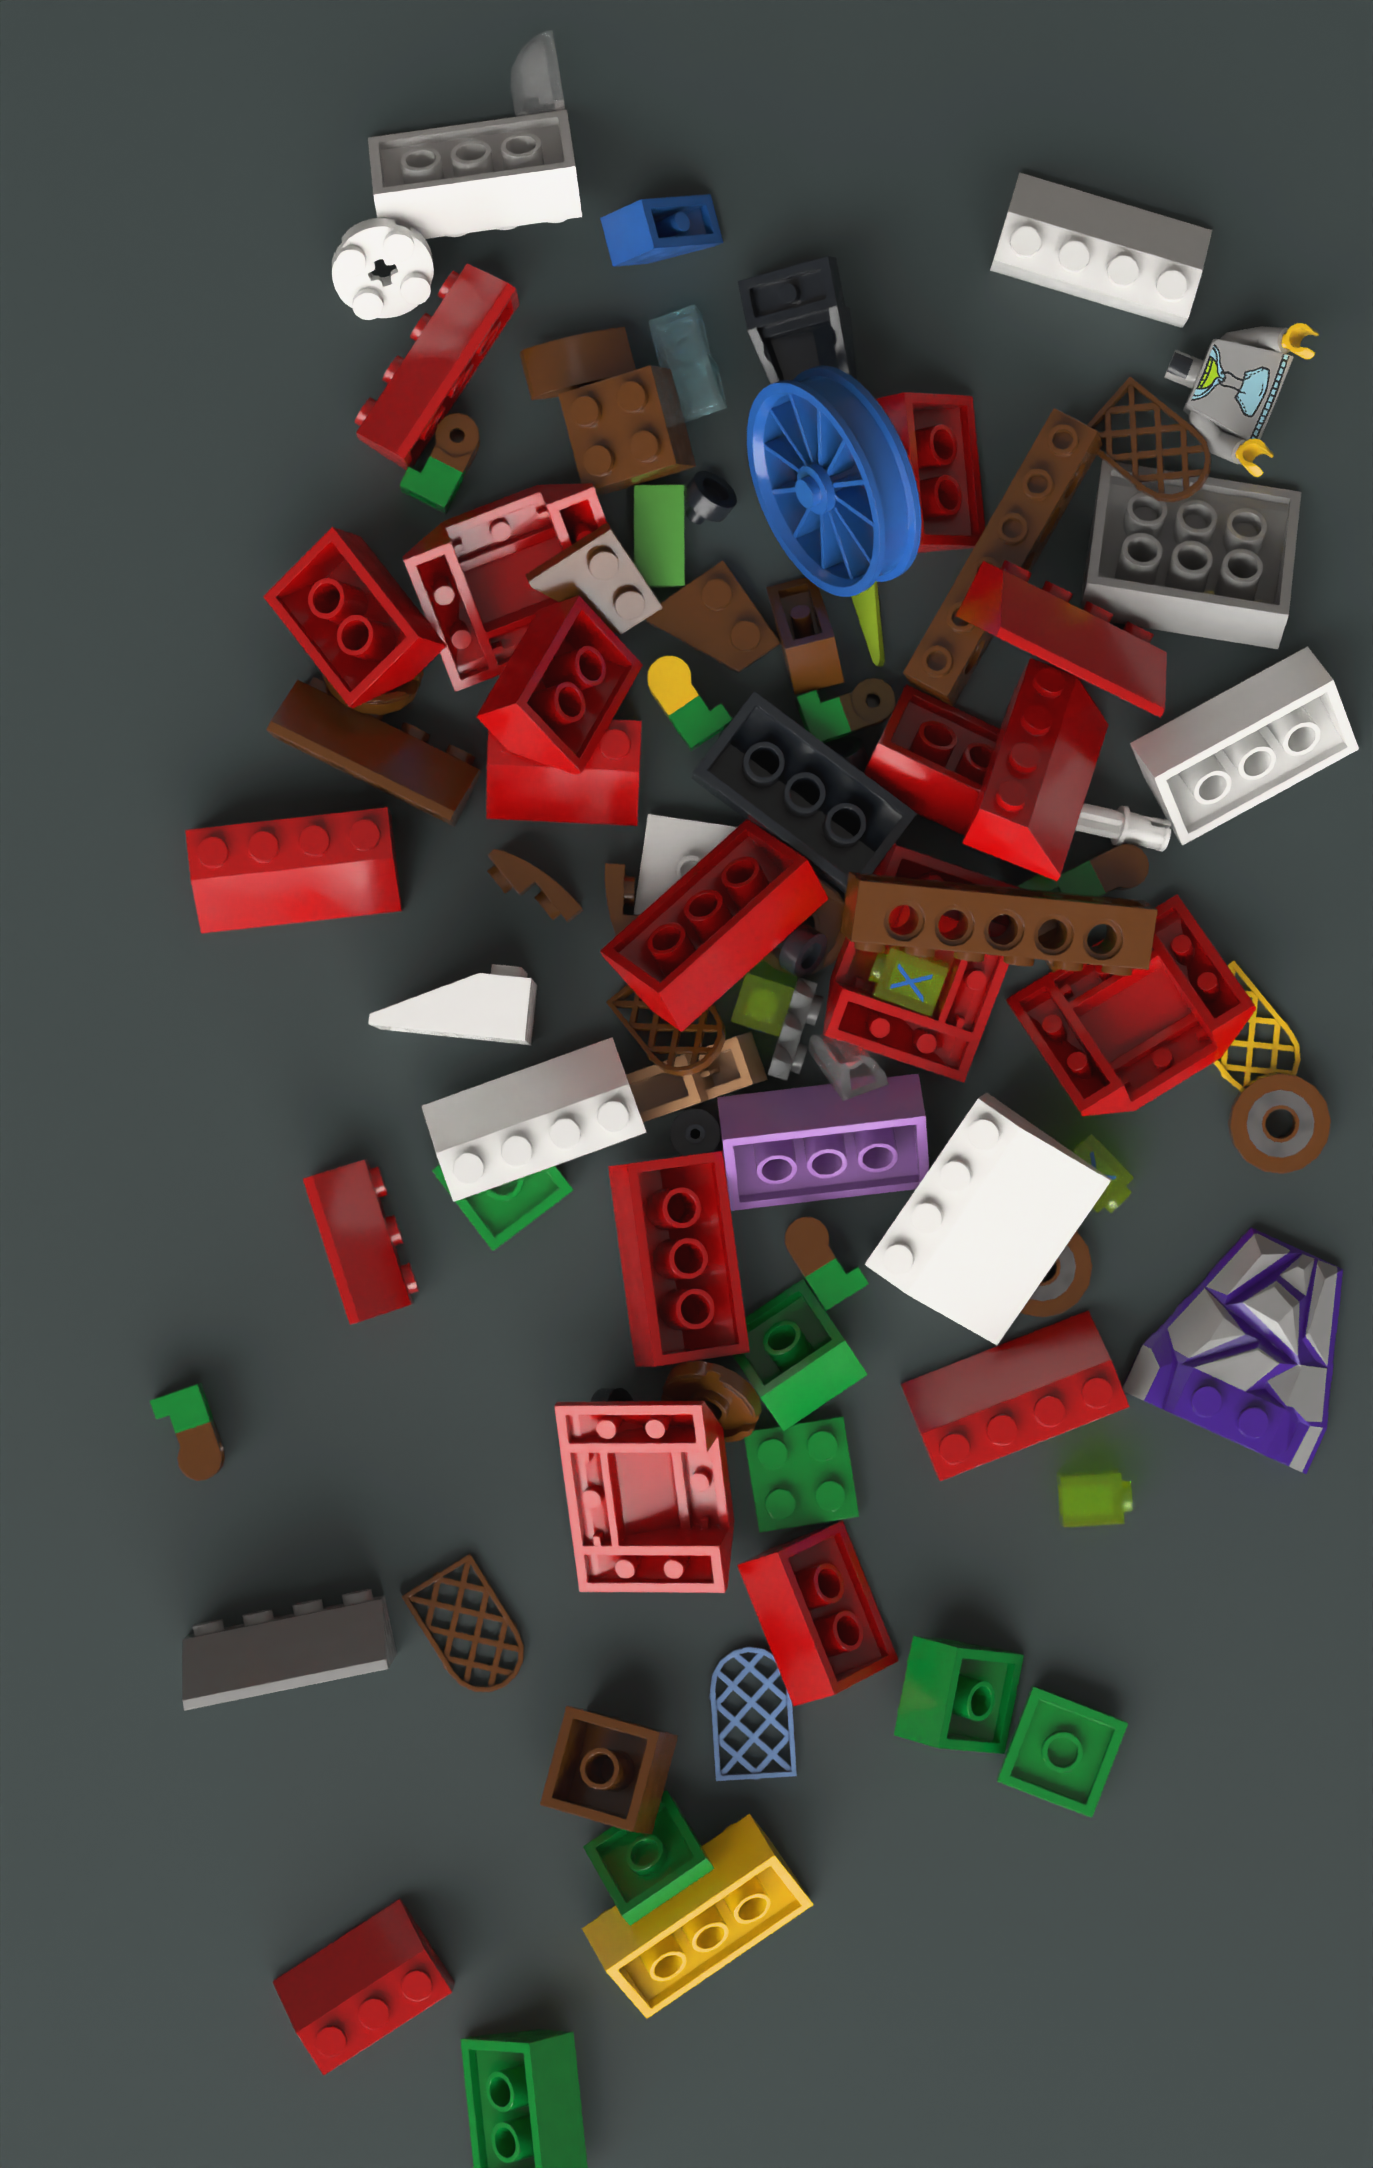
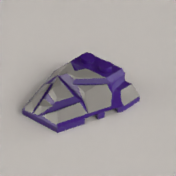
M1250 1227L1207 1273V1277L1198 1287L1178 1304L1173 1314L1161 1327L1142 1343L1122 1387L1123 1391L1307 1474L1328 1424L1343 1269Z

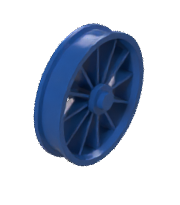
M830 366L812 367L798 374L793 381L782 380L763 388L753 401L748 417V461L754 488L762 511L773 534L789 559L816 586L840 597L855 596L868 590L875 581H889L904 574L913 564L920 545L922 524L920 499L907 452L894 425L878 401L851 375Z

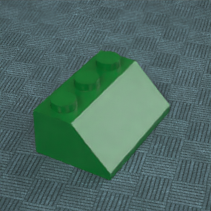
M537 2029L461 2038L474 2168H588L574 2032Z

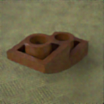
M625 327L573 335L523 349L519 353L531 400L559 397L558 394L636 370Z
M494 849L487 854L494 863L487 872L505 894L514 888L521 897L537 884L541 892L534 898L552 920L562 915L567 923H569L584 911L561 885L527 861L498 849Z
M605 863L606 898L610 919L617 936L638 917L637 915H624V906H634L635 876H626L625 864Z

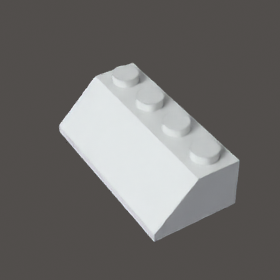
M567 110L368 138L373 196L377 218L396 220V225L405 226L409 230L412 227L420 232L425 239L443 236L460 237L471 232L493 229L510 230L517 226L542 222L560 223L567 219L582 217Z
M1019 173L990 271L1183 328L1189 318L1202 275L1212 230Z
M1308 646L1130 743L1142 774L1167 820H1170L1171 828L1181 845L1192 841L1359 749L1335 682Z
M613 1037L421 1106L453 1202L647 1133Z

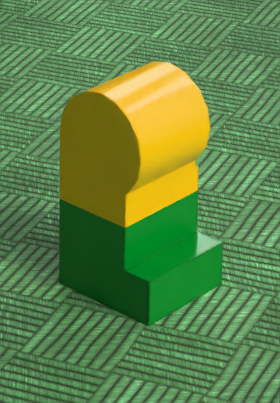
M663 656L650 666L648 671V687L651 694L691 752L724 730L733 720L722 703L711 711L708 709L691 684V671L681 658Z

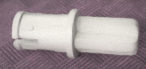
M1084 803L1075 831L1111 838L1112 844L1116 846H1121L1123 843L1135 844L1163 852L1170 840L1171 829L1169 828L1171 822L1167 819L1152 818L1130 812V809L1126 806H1120L1118 810Z

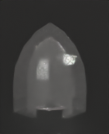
M552 30L539 33L520 49L511 68V93L515 117L565 110Z
M823 1033L814 1034L810 1038L809 1053L842 1101L889 1084L884 1070L868 1050L844 1040L827 1037Z

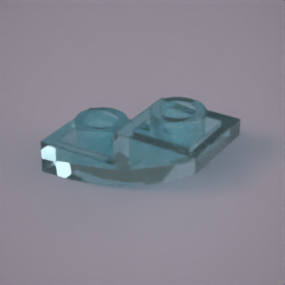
M693 304L649 320L659 366L670 368L672 371L685 423L727 408L719 367L711 357L702 313L697 306Z

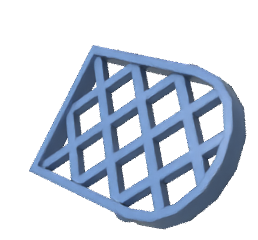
M747 1646L733 1650L719 1661L712 1674L709 1700L711 1701L716 1781L759 1780L761 1778L797 1776L792 1701L787 1689L786 1696L773 1684L780 1675L778 1668L767 1679L754 1667L763 1655L775 1662L773 1654L764 1648ZM747 1652L757 1653L750 1662L740 1654ZM734 1657L745 1668L732 1681L721 1671V1668ZM749 1671L763 1683L752 1698L737 1686ZM718 1676L728 1687L716 1700V1681ZM768 1688L782 1699V1702L771 1714L756 1702ZM733 1690L747 1702L736 1716L732 1715L721 1705ZM786 1705L789 1731L775 1719ZM751 1707L766 1719L754 1733L740 1722L741 1718ZM717 1710L731 1721L719 1735ZM770 1723L784 1735L773 1750L758 1738ZM734 1726H737L749 1737L738 1752L723 1740ZM788 1741L790 1742L791 1766L777 1754ZM754 1742L768 1754L757 1768L753 1767L742 1757ZM719 1745L733 1756L722 1770L720 1769ZM772 1759L786 1770L762 1772ZM737 1761L751 1772L726 1774Z

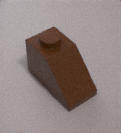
M806 577L766 587L785 664L795 695L843 683L844 679L835 636L819 587Z

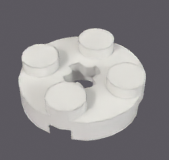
M373 218L354 225L344 234L342 243L337 248L336 253L334 252L332 259L333 283L340 298L345 304L353 308L354 313L358 317L365 320L397 317L413 310L418 304L425 302L430 295V286L434 275L431 249L420 232L412 227L409 230L405 226L396 225V220ZM383 259L386 265L395 264L397 268L391 271L390 276H375L371 273L375 270V261Z

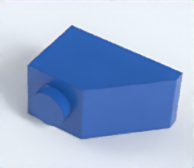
M711 194L641 199L600 218L613 267L649 264L723 243Z

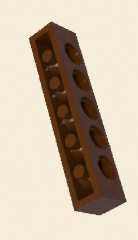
M1053 408L903 673L910 684L954 707L994 636L956 616L982 562L985 561L1001 568L1004 560H1007L1029 572L1032 570L1093 463L1098 449L1103 445L1097 430Z
M849 872L841 933L851 942H855L854 948L868 952H885L886 945L904 946L906 954L920 957H934L935 950L954 951L955 958L965 961L982 962L984 961L985 954L1004 956L1003 962L1017 966H1033L1034 959L1053 961L1052 966L1062 970L1082 971L1083 964L1102 965L1101 971L1108 974L1130 976L1132 975V968L1149 970L1157 909L1144 900ZM908 905L910 915L907 922L900 927H890L888 920L891 911L897 906ZM949 910H958L959 922L957 926L949 932H940L938 924L941 916ZM998 915H1007L1009 924L1006 931L1000 936L990 937L988 927L992 919ZM1056 919L1058 929L1055 936L1048 941L1039 942L1038 930L1040 926L1047 920ZM1105 924L1107 928L1105 939L1097 946H1088L1087 937L1090 930L1096 925Z

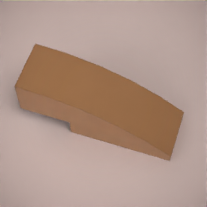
M752 1032L725 1040L720 1055L710 1066L696 1074L676 1076L667 1074L658 1066L652 1065L626 1075L643 1123L768 1080ZM692 1054L677 1056L674 1067L690 1065ZM699 1055V1060L703 1059L705 1055Z

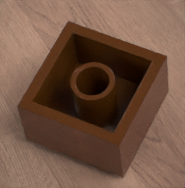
M649 365L558 394L581 484L592 483L596 494H609L696 467L670 368Z
M566 1706L540 1805L627 1831L652 1834L678 1735L591 1710Z

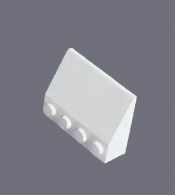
M492 964L491 974L477 973L370 1013L369 1025L381 1030L531 1045L537 984L531 978H527L528 973L522 967Z
M985 1093L977 1099L865 1265L907 1295L998 1345L1112 1179L993 1096Z

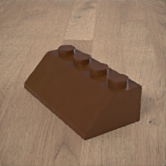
M315 677L312 678L309 685L297 679L266 729L275 739L453 827L456 826L481 775L480 769L472 766L476 757L450 744L446 751L443 752L427 744L431 736L430 734L406 722H403L399 730L382 721L385 714H366L344 706L330 693L326 683Z

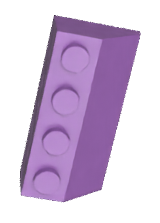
M919 1074L717 1097L731 1211L917 1189L929 1171L926 1115Z

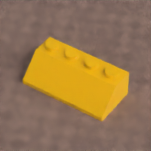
M750 1814L737 1823L731 1824L721 1834L702 1846L715 1869L631 1926L621 1916L615 1905L611 1909L602 1912L594 1921L582 1928L605 1971L646 2019L814 1905L771 1840Z

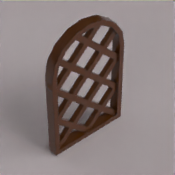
M1129 377L1087 424L1094 429L1105 417V432H1099L1101 439H1106L1107 454L1098 449L1097 456L1131 482L1137 490L1142 491L1157 501L1176 502L1189 498L1202 488L1210 475L1212 459L1208 444L1193 425L1187 423L1132 377ZM1135 389L1152 403L1136 404ZM1128 392L1129 405L1114 407ZM1154 410L1155 426L1137 428L1136 412ZM1161 410L1178 424L1161 425ZM1129 413L1130 429L1112 431L1111 414ZM1180 431L1181 447L1163 449L1162 433ZM1187 431L1191 435H1193L1201 445L1188 446ZM1155 434L1156 450L1138 452L1137 435ZM1131 436V453L1113 454L1112 438ZM1204 452V469L1189 470L1188 454ZM1182 455V471L1164 473L1163 456ZM1157 457V474L1139 475L1138 459ZM1132 460L1133 476L1115 461ZM1199 477L1198 480L1190 486L1189 478ZM1183 478V491L1165 494L1164 480ZM1158 481V493L1147 488L1142 482Z
M626 985L606 1001L615 1015L647 1053L648 1059L667 1074L685 1076L698 1073L710 1066L720 1055L725 1043V1025L720 1014L717 1012L716 1006L713 1004L700 1015L698 1024H690L682 1031L697 1032L694 1047H678L681 1032L671 1024H660L661 1017L654 1013L652 1024L637 1023L640 1008H650L636 993L634 1001H623L634 993L629 985ZM617 1008H632L629 1023ZM709 1010L713 1014L717 1025L706 1024ZM636 1031H650L648 1045L644 1043ZM658 1031H673L671 1046H655ZM704 1032H717V1038L713 1047H701ZM654 1054H669L667 1065L656 1058ZM676 1054H692L690 1065L674 1067ZM699 1055H705L703 1059L699 1060Z
M471 1553L441 1572L434 1573L431 1578L401 1596L442 1661L444 1669L449 1672L460 1686L474 1692H493L505 1687L517 1676L524 1658V1644L517 1629V1624L507 1613ZM464 1564L461 1581L443 1577ZM470 1565L484 1586L467 1582ZM435 1582L431 1600L413 1596ZM441 1583L459 1587L455 1605L437 1601ZM465 1589L483 1592L479 1611L461 1607ZM489 1595L502 1616L485 1612ZM412 1602L429 1606L425 1623ZM435 1607L454 1611L450 1629L431 1625ZM459 1613L478 1617L474 1635L455 1631ZM484 1619L502 1623L498 1641L480 1637ZM508 1625L514 1633L518 1645L504 1642ZM431 1632L448 1636L444 1653ZM454 1637L472 1641L468 1660L450 1656ZM478 1643L497 1647L493 1665L474 1661ZM502 1649L518 1652V1662L514 1670L498 1667ZM449 1662L466 1666L464 1679L454 1671ZM472 1667L491 1671L488 1686H475L469 1683ZM497 1673L508 1675L503 1682L494 1685Z

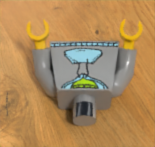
M1296 323L1290 328L1260 326L1227 332L1220 339L1212 340L1203 360L1175 350L1164 378L1192 388L1183 411L1189 415V424L1193 425L1207 442L1211 454L1236 464H1242L1255 477H1259L1264 473L1252 462L1260 454H1266L1271 458L1274 456L1273 452L1260 439L1294 358L1285 353L1291 351L1301 358L1311 359L1314 357L1315 352L1309 348L1300 347V343L1307 335L1319 336L1318 331L1306 324Z

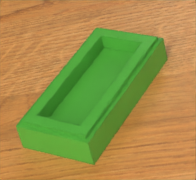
M634 485V563L651 588L685 587L684 485Z

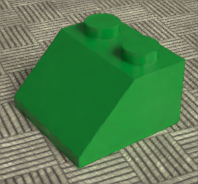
M804 1279L745 1317L750 1352L733 1355L783 1431L868 1375Z
M913 1635L907 1659L901 1700L898 1706L894 1736L940 1749L1005 1754L1024 1655L949 1639Z

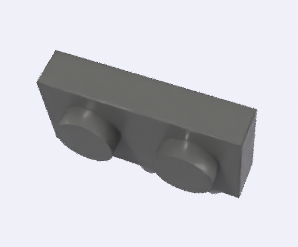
M798 977L769 1066L768 1076L787 1081L789 1072L800 1073L808 1045L799 1043L805 1023L815 1026L824 998L814 994L818 983Z

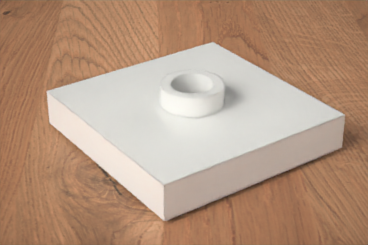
M648 814L634 915L639 916L737 827Z

